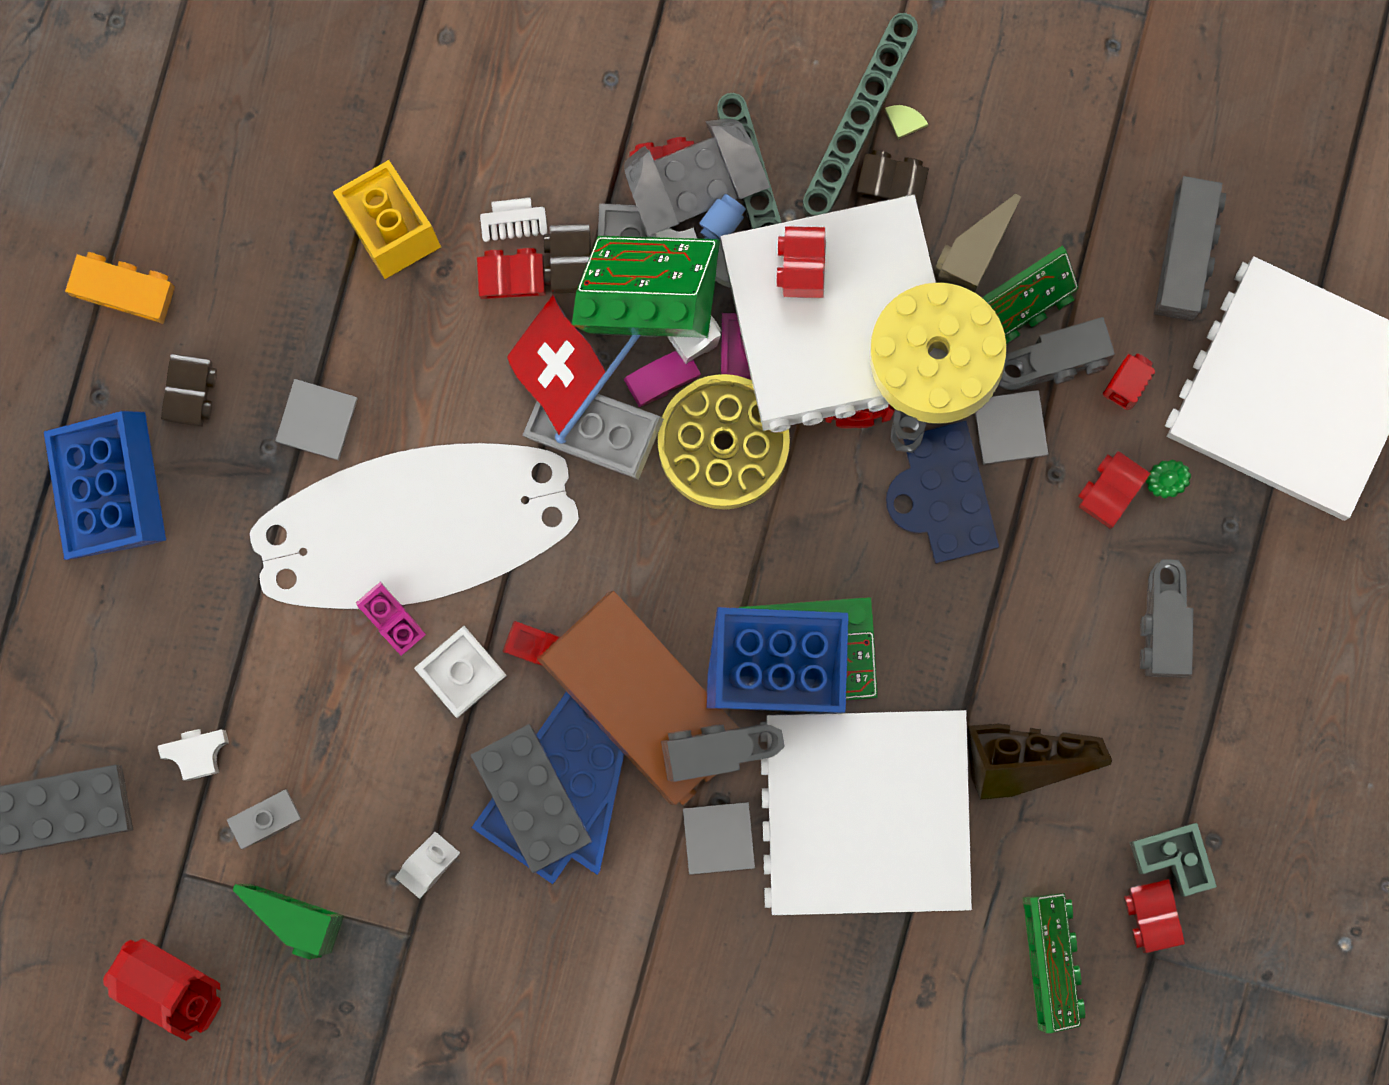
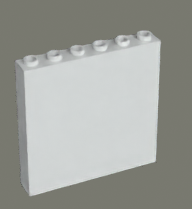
M915 195L720 236L763 431L782 432L788 430L790 425L794 424L815 425L822 422L823 418L831 416L847 418L853 416L856 413L855 411L864 409L880 411L887 408L889 403L877 388L871 371L870 352L874 326L884 308L899 294L915 286L936 283ZM785 226L825 227L824 298L784 297L783 287H777V267H783L784 256H778V236L785 235ZM933 348L929 353L935 359H942L947 356L943 350Z
M1253 256L1248 264L1242 262L1234 278L1239 284L1234 293L1230 291L1227 293L1220 309L1224 310L1225 314L1221 322L1214 321L1207 335V339L1212 340L1207 352L1201 350L1195 360L1193 368L1198 371L1193 381L1186 380L1179 397L1184 400L1179 411L1173 408L1165 424L1166 427L1170 428L1166 437L1345 521L1350 518L1389 435V320Z
M966 710L766 715L767 722H760V725H771L782 730L785 745L777 755L761 759V774L768 775V788H762V808H769V821H763V841H770V854L764 855V875L771 874V888H764L765 908H771L772 915L972 910ZM765 731L760 736L761 742H767L768 749L772 744V738Z

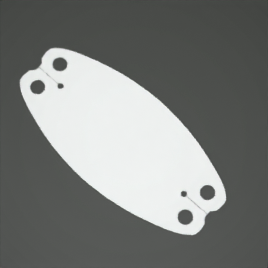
M472 443L438 445L396 452L339 471L281 502L262 516L251 529L250 539L252 547L256 553L262 556L264 565L259 574L262 591L270 598L293 605L359 609L356 602L380 581L401 605L441 598L490 581L543 553L569 534L579 519L578 510L575 502L567 497L564 486L569 478L566 461L551 451L534 447ZM538 463H546L552 469V477L546 483H537L532 478L531 471ZM523 496L529 497L528 504L521 502ZM554 506L561 511L562 521L556 527H548L542 521V513L546 508ZM273 525H280L287 532V538L281 545H272L267 541L266 532ZM301 548L307 549L305 556L299 554ZM282 569H291L297 576L296 584L290 589H282L277 585L276 576Z

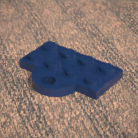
M967 421L924 431L920 446L913 453L906 452L910 469L897 475L888 488L886 507L890 518L898 527L907 532L916 534L927 533L935 564L999 548ZM903 439L904 445H910L915 442L912 440ZM901 495L909 497L913 504L911 511L905 514L897 512L894 508V500Z

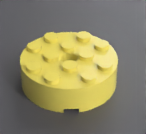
M928 283L915 286L895 297L884 308L876 321L872 333L870 352L871 371L876 386L892 407L917 418L918 421L948 423L970 416L990 400L1002 378L1006 358V339L1003 326L991 306L969 289L949 283ZM933 348L943 350L947 356L942 359H935L929 353Z
M727 374L707 376L685 387L667 405L662 415L664 420L658 432L659 456L666 476L683 496L705 507L734 509L757 501L777 483L787 463L790 445L789 429L782 432L763 431L752 380ZM721 433H727L733 438V444L729 449L721 450L714 444L715 437Z

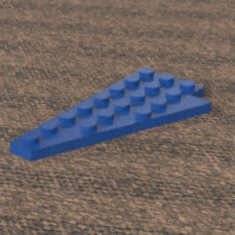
M566 691L536 735L593 842L536 872L551 884L555 883L571 858L596 875L600 872L624 753ZM492 797L471 828L529 868Z

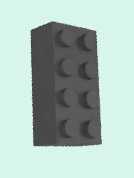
M1183 176L1177 185L1154 309L1155 315L1193 321L1199 313L1202 314L1203 309H1206L1209 290L1204 289L1205 282H1208L1209 277H1212L1215 257H1210V252L1214 249V245L1218 244L1221 225H1216V218H1219L1220 212L1223 213L1226 201V193L1221 192L1223 183Z
M530 724L471 754L480 775L532 873L544 869L593 842Z
M111 765L0 786V855L133 831L123 767L121 765Z

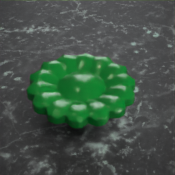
M1171 459L1153 465L1152 470L1149 471L1150 475L1146 479L1148 490L1153 492L1154 496H1161L1162 498L1175 497L1178 493H1183L1185 487L1190 485L1191 473L1188 466H1185L1182 461L1176 462Z

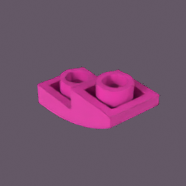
M674 351L631 373L624 378V381L638 407H641L667 396L673 389L697 380L701 373L694 360L685 364L678 352Z
M381 581L356 602L358 608L378 628L380 634L401 656L426 635Z

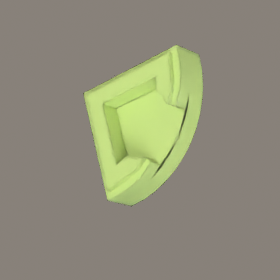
M894 105L885 108L887 117L898 139L928 126L925 118L911 107Z

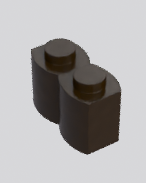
M873 150L872 154H865L856 196L882 202L915 195L919 210L929 168L923 166V161L915 158L905 157L903 162L891 159L890 153Z
M589 224L550 225V234H544V253H550L551 266H544L545 286L551 285L552 294L576 293L591 255Z
M171 354L161 413L163 421L203 427L204 419H210L212 401L207 400L209 387H215L217 368H212L211 360Z

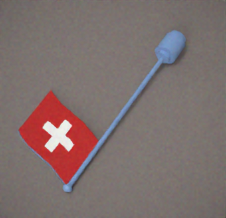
M724 194L721 200L716 199L699 222L703 227L700 233L705 237L704 239H718L721 241L720 236L732 234L744 218L742 214L746 208L729 195ZM553 294L508 354L507 359L518 380L545 410L557 431L555 440L558 443L563 444L566 442L565 437L641 335H632L606 371L591 344L566 318L555 295Z

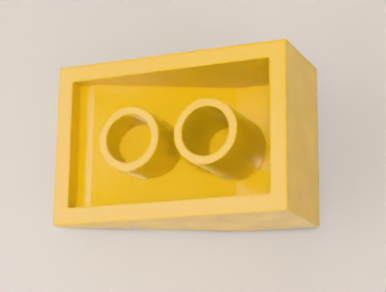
M389 160L333 191L335 198L384 279L441 248L432 225Z

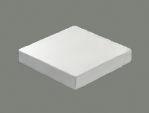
M465 626L460 628L414 668L456 718H459L507 676Z

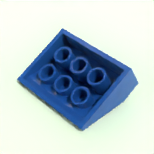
M120 411L44 431L64 560L137 548L166 541L145 412Z
M718 607L708 669L707 708L845 713L848 613Z

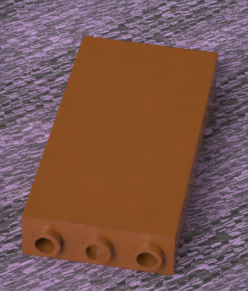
M614 591L608 592L537 658L670 805H676L678 802L684 805L696 794L697 791L694 787L700 781L708 782L715 775L675 782L668 781L661 741L669 740L668 733L691 730L693 736L702 734L701 727L719 724L724 725L725 730L739 728L722 709L707 708V692Z

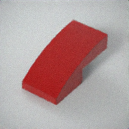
M514 621L503 652L543 666L537 658L560 637Z

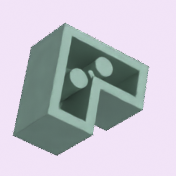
M1197 823L1129 842L1138 873L1145 874L1171 866L1180 896L1185 897L1217 887Z

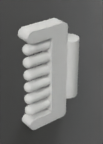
M531 198L492 202V213L480 215L482 238L485 242L490 241L489 226L491 227V236L494 241L498 240L497 225L499 226L500 239L502 240L506 239L505 224H507V233L510 239L514 238L513 223H515V231L518 238L522 237L521 222H523L524 235L526 237H529L531 234L529 221H531L532 234L534 236L539 234L537 220H539L541 235L544 236V234L548 233L545 208H532Z

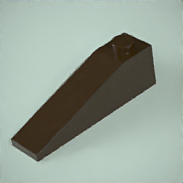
M1001 723L967 727L971 778L980 800L1013 797L1109 766L1112 763V758L1101 737L1065 732L1061 733L1059 737L1041 734V729L1030 728L1029 732L1010 730V725Z

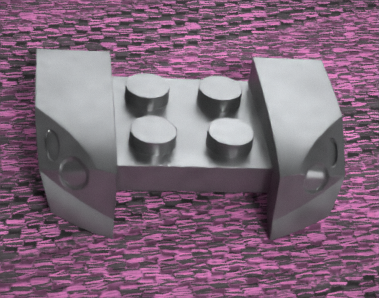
M735 119L705 121L712 135L711 138L656 160H653L651 152L644 146L625 161L624 171L648 236L708 211L716 199L721 200L724 194L736 200L770 188L756 149L742 123Z

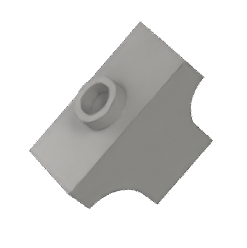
M285 789L227 819V822L240 848L245 849L289 828L290 825L302 818L288 790Z

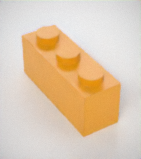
M87 252L86 257L76 255L65 290L68 295L164 324L175 286L167 281L169 276L152 270L149 271V275L136 272L137 266L119 261L117 266L105 263L106 257Z

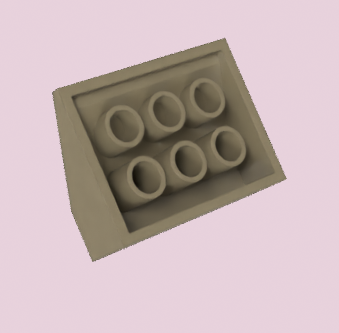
M1013 195L957 237L952 247L945 245L933 272L935 280H937L936 283L954 284L976 293L1012 220L1021 196Z

